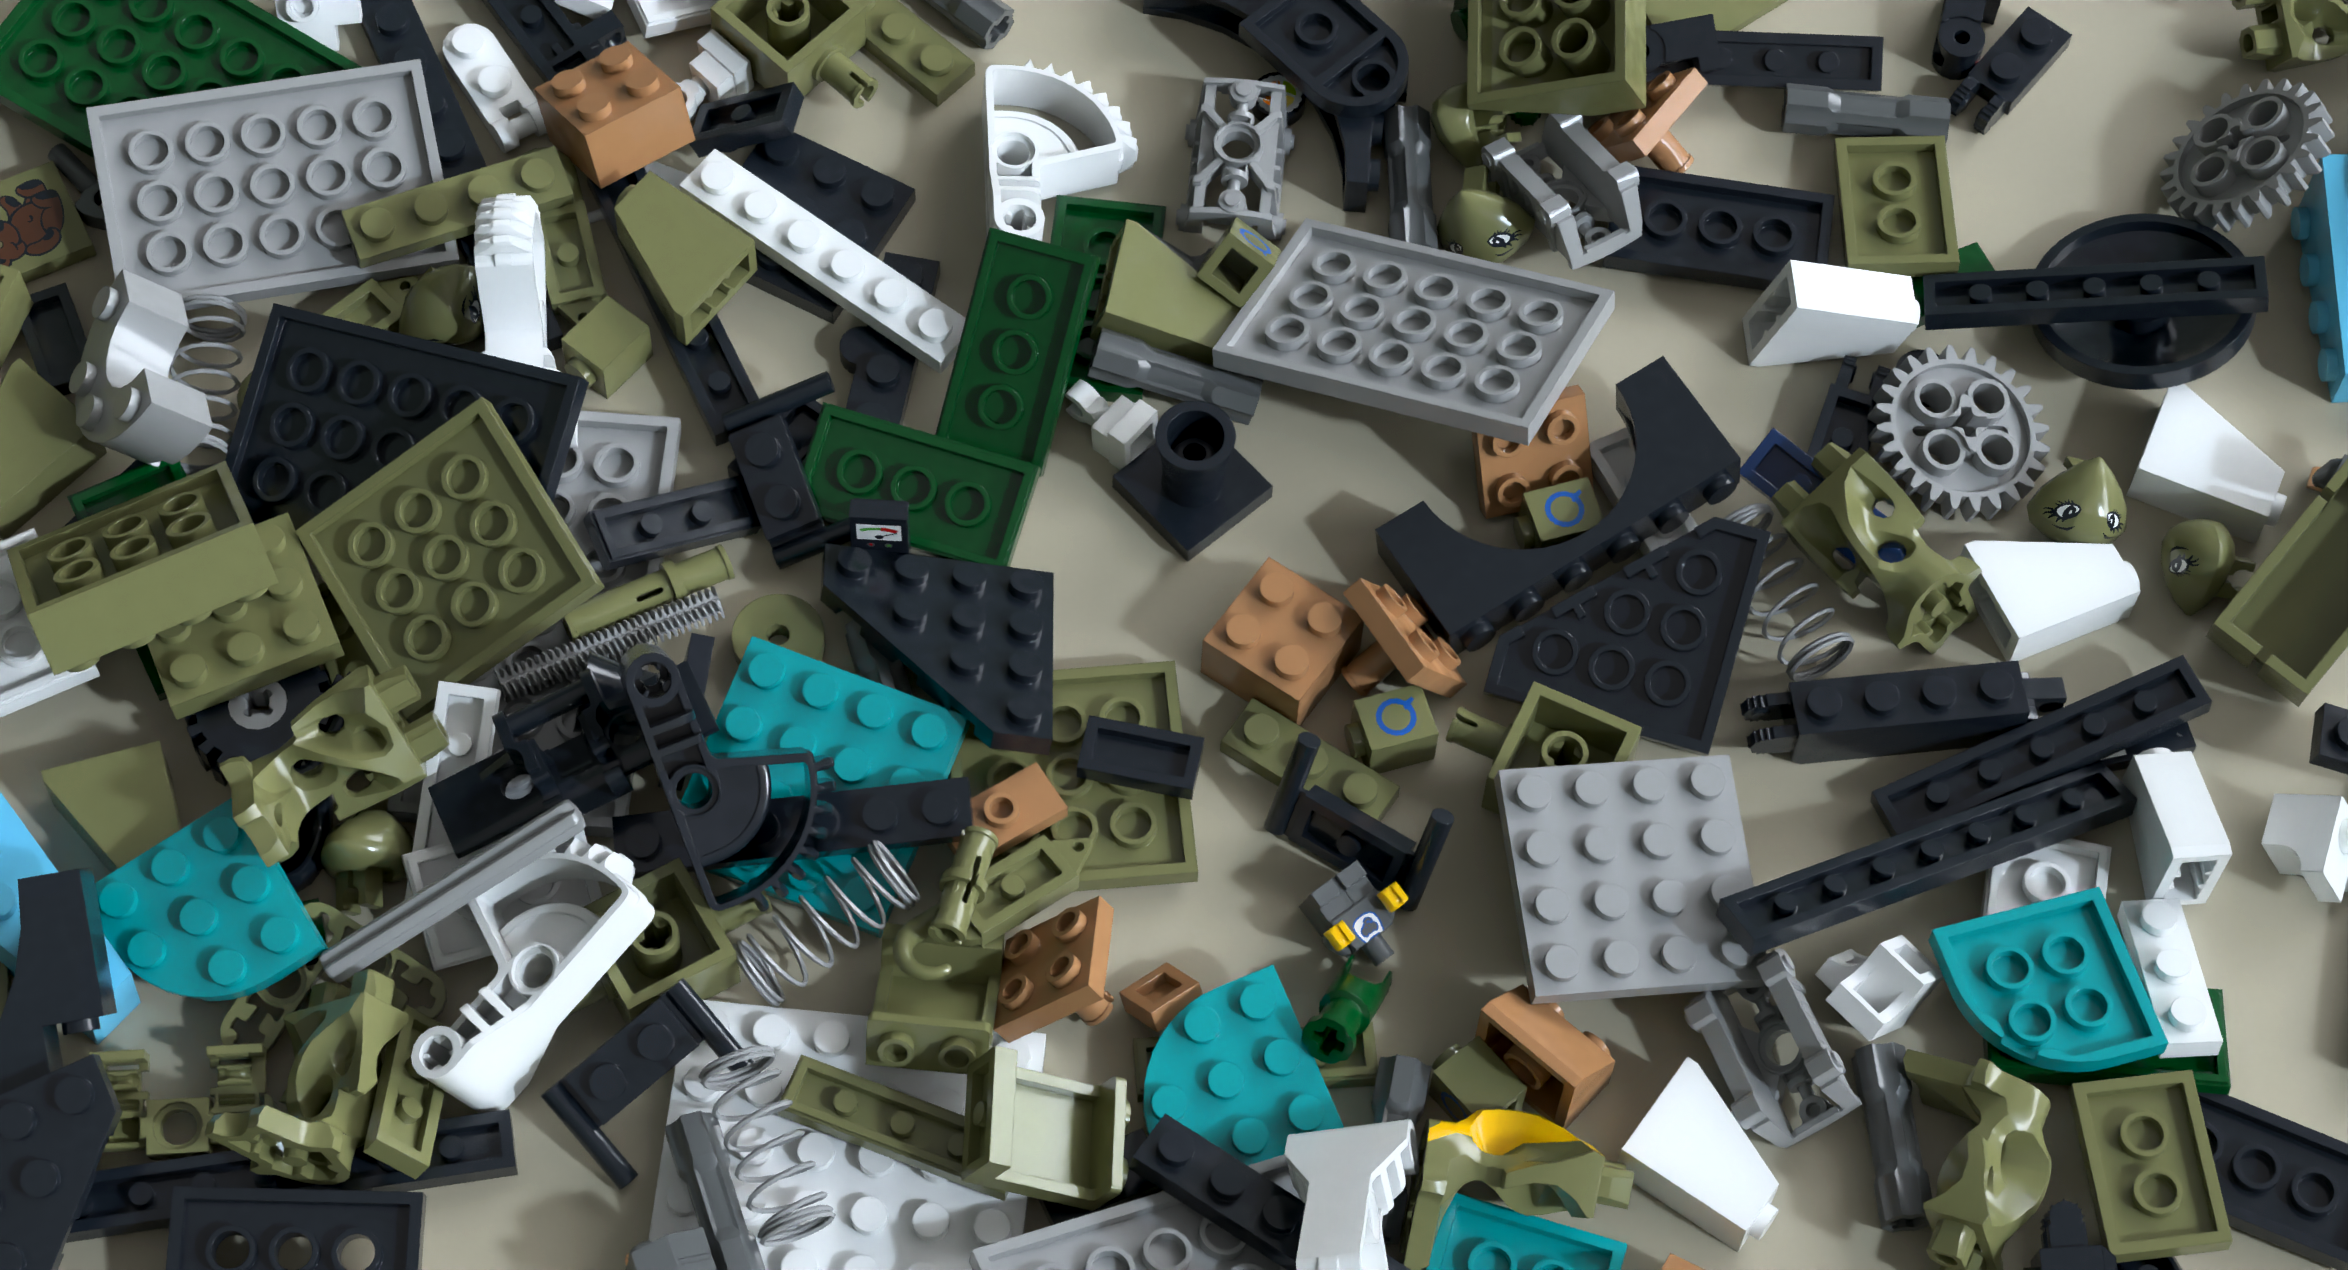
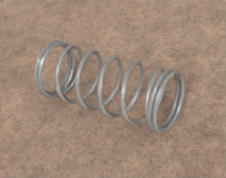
M213 294L188 296L183 298L184 307L194 304L224 306L235 311L241 319L240 322H237L231 318L213 315L189 319L187 332L197 338L210 342L192 343L182 348L178 347L169 371L173 376L172 380L205 394H210L205 395L206 400H213L230 406L232 409L231 414L218 417L210 416L213 422L226 421L236 416L238 409L229 400L213 395L230 394L238 390L241 383L236 376L219 369L232 368L240 364L243 356L236 348L223 343L234 342L244 337L247 314L245 309L238 303L224 296ZM215 320L231 323L235 326L210 329L191 323ZM205 346L219 347L234 352L238 358L235 362L227 364L206 363L190 357L183 351ZM180 354L188 361L206 368L192 369L177 375L173 364L175 358ZM199 373L219 374L232 379L235 385L227 390H209L193 386L180 378ZM212 423L213 428L228 433L229 439L224 442L222 439L208 434L198 447L219 448L227 456L233 432L223 425ZM180 462L186 474H194L216 465H193Z
M1755 503L1735 510L1723 519L1745 524L1753 518L1766 513L1761 521L1754 526L1755 528L1766 530L1772 522L1774 513L1768 504ZM1777 533L1770 536L1768 543L1779 538L1783 539L1776 546L1765 552L1764 559L1785 545L1788 539L1786 533ZM1792 558L1770 570L1756 584L1754 595L1757 591L1775 586L1793 576L1800 570L1804 560L1802 558ZM1798 563L1783 576L1764 584L1778 571L1791 564ZM1815 582L1804 584L1788 593L1770 611L1758 612L1752 606L1749 609L1750 614L1761 617L1766 616L1762 626V634L1765 639L1782 641L1778 649L1777 659L1781 664L1788 665L1786 673L1791 681H1808L1827 673L1846 659L1851 653L1855 642L1850 633L1838 631L1814 640L1796 653L1790 661L1784 659L1782 652L1789 640L1813 632L1828 622L1834 615V608H1822L1800 621L1786 636L1774 637L1767 632V624L1772 616L1796 608L1816 594L1819 584ZM1814 587L1808 594L1796 602L1780 608L1795 595ZM1829 612L1828 615H1826L1819 622L1815 623L1809 628L1797 632L1805 624H1807L1814 618ZM1840 642L1828 651L1821 653L1815 657L1809 658L1811 655L1818 652L1822 648ZM1835 653L1829 659L1825 660L1819 665L1812 667L1808 670L1795 673L1796 669L1799 666L1817 662Z
M873 840L872 844L869 843L867 846L868 853L882 876L906 905L888 893L856 857H851L850 860L872 896L881 918L880 924H877L859 910L829 876H825L824 879L847 917L855 937L854 944L839 935L815 911L805 897L799 895L798 900L814 923L826 947L829 957L828 963L810 952L791 933L780 918L773 914L772 919L788 942L800 966L803 976L802 982H798L781 969L760 947L751 934H747L746 939L752 947L743 940H738L737 944H732L737 953L736 961L755 989L771 1005L778 1007L780 1003L785 1001L784 992L773 969L795 986L805 987L807 985L808 973L799 950L819 966L826 968L833 966L834 954L824 929L846 947L857 949L860 946V934L848 907L871 927L882 930L886 927V915L873 886L898 908L910 910L912 906H915V903L920 902V895L915 885L896 858L880 841Z
M757 1045L731 1052L712 1061L702 1069L698 1077L701 1079L700 1083L704 1088L714 1091H727L714 1104L712 1114L719 1120L727 1122L739 1121L726 1134L723 1145L732 1151L751 1152L738 1164L734 1175L738 1180L744 1182L762 1183L750 1194L746 1207L756 1213H776L761 1226L757 1236L761 1239L759 1242L761 1245L774 1247L797 1241L816 1233L829 1225L836 1214L833 1213V1208L829 1205L807 1207L787 1214L794 1209L823 1200L828 1194L823 1191L784 1206L757 1208L752 1205V1200L768 1186L780 1179L810 1170L816 1164V1162L810 1160L790 1167L778 1174L762 1177H745L740 1173L744 1165L767 1149L797 1140L805 1133L802 1130H795L770 1140L765 1144L753 1146H733L729 1143L730 1137L748 1122L780 1112L790 1107L793 1103L790 1099H784L765 1106L752 1114L739 1116H724L718 1113V1107L737 1091L770 1081L781 1074L782 1070L777 1068L759 1073L773 1063L776 1055L773 1053L774 1049L772 1047ZM762 1057L756 1060L755 1062L742 1068H739L737 1070L720 1075H714L715 1073L736 1063L749 1060L752 1058ZM810 1219H814V1220H812V1221H810V1222H808V1223H806V1224H804V1225H801V1226H799V1227H797V1228H794V1229H791V1230H788V1231H785V1232L778 1233V1232H780V1231H782V1230H784V1229H786V1228H788V1227H791V1226H793V1225H796V1224H798V1223H801V1222H804V1221H807V1220H810Z

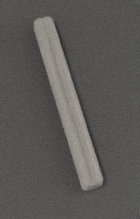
M569 799L556 804L323 951L320 955V961L324 971L337 983L350 978L354 973L361 971L582 832L586 827L582 813Z

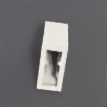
M1790 260L1742 318L1749 366L1763 367L1844 358L1845 355L1858 357L1894 353L1918 326L1920 306L1914 297L1911 276Z
M2181 384L2168 387L2126 496L2189 520L2209 519L2223 523L2230 535L2253 544L2256 543L2265 524L2275 528L2287 499L2286 495L2278 493L2285 473L2281 467L2188 386Z
M1975 540L1965 544L1960 555L1973 560L1982 570L1970 584L1968 590L1979 615L2006 662L2022 660L2129 618L2141 592L2139 578L2134 567L2128 561L2122 560L2113 544Z
M2152 748L2138 755H2133L2121 781L2138 799L2132 816H2129L2145 898L2146 900L2179 898L2181 905L2206 903L2232 856V850L2191 751L2171 752L2168 748Z
M1687 1057L1621 1149L1618 1162L1624 1163L1626 1169L1634 1172L1633 1183L1739 1252L1750 1235L1760 1240L1775 1219L1779 1209L1771 1205L1779 1183L1699 1064Z

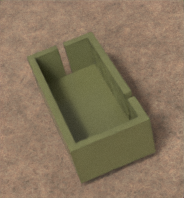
M2348 459L2219 615L2206 634L2207 638L2246 668L2254 659L2259 662L2262 668L2257 676L2297 707L2301 705L2348 647Z

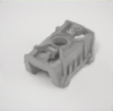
M1204 78L1196 119H1190V125H1186L1185 140H1188V146H1192L1186 204L1181 203V207L1177 209L1176 224L1179 225L1178 231L1202 234L1204 221L1212 224L1231 225L1234 219L1238 217L1250 227L1258 226L1257 232L1267 240H1281V236L1285 235L1287 220L1283 219L1284 213H1279L1285 155L1290 156V150H1294L1295 140L1292 129L1287 128L1286 86L1249 79ZM1217 91L1221 92V94H1229L1230 103L1236 109L1228 114L1227 124L1215 111ZM1266 96H1271L1269 115L1254 126V115L1248 112V110L1256 105L1258 97L1266 98ZM1239 140L1250 145L1253 152L1243 159H1235L1226 155L1222 148L1231 141ZM1221 174V184L1227 190L1220 194L1215 207H1205L1207 186ZM1249 177L1261 190L1259 212L1247 209L1246 198L1240 192V189L1248 185Z
M1550 114L1545 120L1542 142H1536L1518 152H1515L1513 146L1505 137L1482 147L1481 157L1483 165L1485 164L1489 169L1488 183L1497 181L1504 197L1510 198L1534 216V226L1548 239L1550 249L1553 252L1559 251L1568 260V265L1572 270L1604 258L1642 236L1643 221L1638 193L1640 182L1638 170L1628 161L1620 164L1583 126L1582 115ZM1549 156L1563 170L1562 179H1556L1550 173L1541 174V160ZM1566 200L1572 201L1577 205L1571 209ZM1595 220L1614 222L1620 229L1611 233L1603 227L1594 228ZM1585 237V246L1582 250L1580 238Z
M1778 948L1757 960L1756 967L1763 982L1766 984L1765 987L1705 991L1689 1001L1690 1004L1684 1007V1017L1692 1029L1698 1033L1702 1032L1735 1100L1731 1104V1113L1738 1124L1745 1130L1751 1128L1753 1132L1778 1147L1788 1148L1845 1116L1860 1106L1862 1102L1852 1092L1844 1076V1073L1847 1071L1837 1052L1830 1048L1804 996L1807 993L1804 985L1795 978L1794 963L1785 950ZM1738 991L1742 998L1757 1005L1759 1013L1754 1017V1020L1760 1030L1759 1033L1742 1027L1727 996ZM1771 994L1777 1004L1775 1006H1772L1769 1001ZM1791 1033L1799 1049L1798 1054L1791 1063L1784 1066L1778 1065L1773 1058V1045L1779 1036ZM1814 1084L1819 1086L1820 1090L1838 1105L1832 1106L1827 1099L1817 1096L1812 1086ZM1786 1085L1790 1093L1799 1092L1803 1099L1799 1106L1802 1125L1795 1128L1794 1131L1781 1107Z

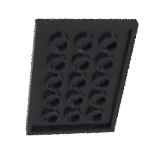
M273 303L225 461L254 525L288 512L296 531L465 408L483 397L492 403L553 502L589 382L579 376Z

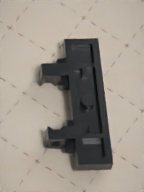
M481 0L544 83L552 80L559 72L573 69L599 56L605 49L621 45L627 41L624 26L612 10L582 27L578 22L572 24L554 0Z

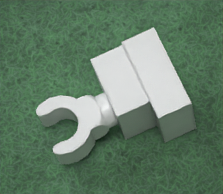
M711 29L697 41L699 55L689 63L692 79H685L681 83L676 82L681 87L690 122L696 117L697 107L702 104L704 97L713 102L746 94L755 87L750 61L714 29Z
M1081 379L1066 392L1065 397L1073 402L1066 409V412L1077 421L1091 425L1093 450L1107 458L1109 463L1119 470L1156 443L1155 431L1158 423V412L1143 400L1139 399L1134 403L1121 395L1109 407L1106 400L1090 384Z

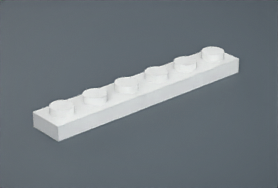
M714 149L679 185L680 191L755 240V248L939 374L955 359L965 317L718 150Z

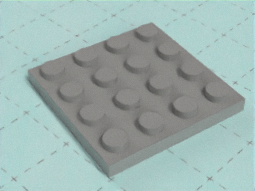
M1729 755L1498 770L1494 783L1531 1004L1765 987L1766 984L1763 982L1756 964L1758 959L1766 955V951L1749 956L1716 916L1721 898L1754 887Z

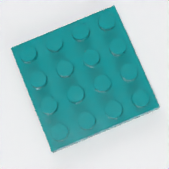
M752 636L716 718V723L720 730L709 735L706 745L708 750L713 753L803 747L809 749L813 756L830 755L834 760V766L827 770L817 771V778L833 779L836 782V790L832 792L948 779L971 722L958 712L948 711L942 706ZM803 762L768 765L771 775V799L804 795L805 772ZM693 773L681 801L691 804L702 800L708 793V778L702 774ZM919 846L889 850L908 875ZM868 852L820 857L815 861L809 859L794 860L793 862L797 863L806 875L799 881L793 878L786 870L779 877L789 890V894L781 898L776 894L772 886L765 889L767 895L804 909L798 900L799 895H802L819 915L850 926L840 904L824 880L825 876H829L859 910L868 918L880 924L881 918L872 896L850 861L851 857H856L895 899L898 898V895L882 876ZM772 863L706 870V872L743 885L749 882L750 879L758 877ZM873 886L883 906L887 923L895 905ZM848 907L858 930L878 938L882 937V929L871 927Z

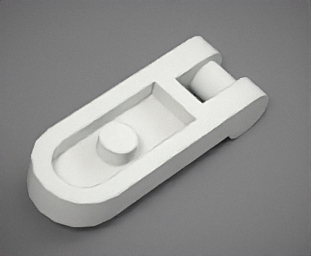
M479 24L460 25L448 32L443 40L442 48L447 69L501 151L507 153L519 147V140L533 133L538 137L547 133L536 97L494 34L488 28ZM521 112L522 115L510 121L508 120V117Z

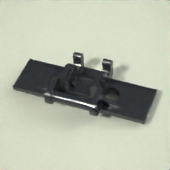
M686 660L676 665L703 737L705 738L719 731L720 729L689 662ZM588 668L578 673L580 680L507 716L504 711L493 715L492 720L504 750L428 787L457 858L460 859L509 835L563 800L569 799L584 815L633 791L634 789L628 775L652 764V760L642 735L630 745L621 746L614 743L616 730L626 722L636 721L625 691L605 699L593 672ZM656 675L644 680L643 683L645 685H654L657 683ZM585 703H591V706L581 711L582 715L578 716L583 731L581 735L545 751L541 750L534 738L529 741L524 739L519 742L518 736ZM524 774L530 775L534 786L529 794L520 799H509L505 796L506 787L513 778Z

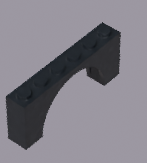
M1664 356L1616 384V410L1630 434L1635 452V463L1629 483L1618 503L1607 516L1585 533L1566 542L1544 548H1500L1478 542L1457 532L1433 513L1424 501L1375 529L1378 554L1404 591L1413 596L1424 608L1429 617L1427 623L1436 636L1444 639L1457 655L1466 649L1469 652H1473L1484 647L1494 638L1496 631L1513 620L1523 622L1530 619L1542 609L1545 601L1563 590L1566 593H1570L1579 589L1590 580L1595 570L1610 561L1613 563L1625 561L1637 552L1641 542L1659 531L1661 534H1667L1676 530L1688 519L1689 513L1707 502L1709 505L1720 503L1734 492L1737 484L1740 483L1741 458Z

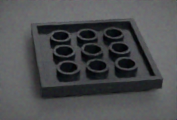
M173 1186L166 1270H288L280 1265L278 1255L283 1243L293 1237L306 1238L312 1246L310 1260L305 1266L296 1270H347L341 1262L342 1251L347 1243L358 1238L371 1241L375 1248L374 1259L364 1270H422L427 1196L424 1192ZM233 1235L246 1238L249 1244L247 1259L235 1268L219 1266L216 1260V1250L221 1241Z

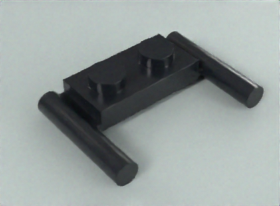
M827 371L722 414L724 425L730 435L728 436L755 511L766 540L772 547L774 559L780 570L823 553L826 543L842 545L851 541L849 517L828 526L824 525L822 515L783 415L785 412L834 393L835 387Z
M1300 733L1266 817L1265 829L1274 835L1284 834L1288 836L1289 840L1341 870H1344L1357 860L1366 871V877L1377 891L1381 892L1396 881L1408 896V901L1400 908L1405 911L1416 910L1453 825L1454 816L1448 810L1442 808L1434 809L1431 812L1416 851L1413 852L1416 842L1316 784L1309 791L1304 789L1321 745V740L1313 733Z
M681 978L562 1079L547 1089L541 1095V1098L617 1188L621 1190L634 1180L638 1173L599 1127L605 1125L696 1049L703 1040L718 1058L743 1048L684 978ZM752 1059L745 1060L727 1068L731 1072L754 1061Z

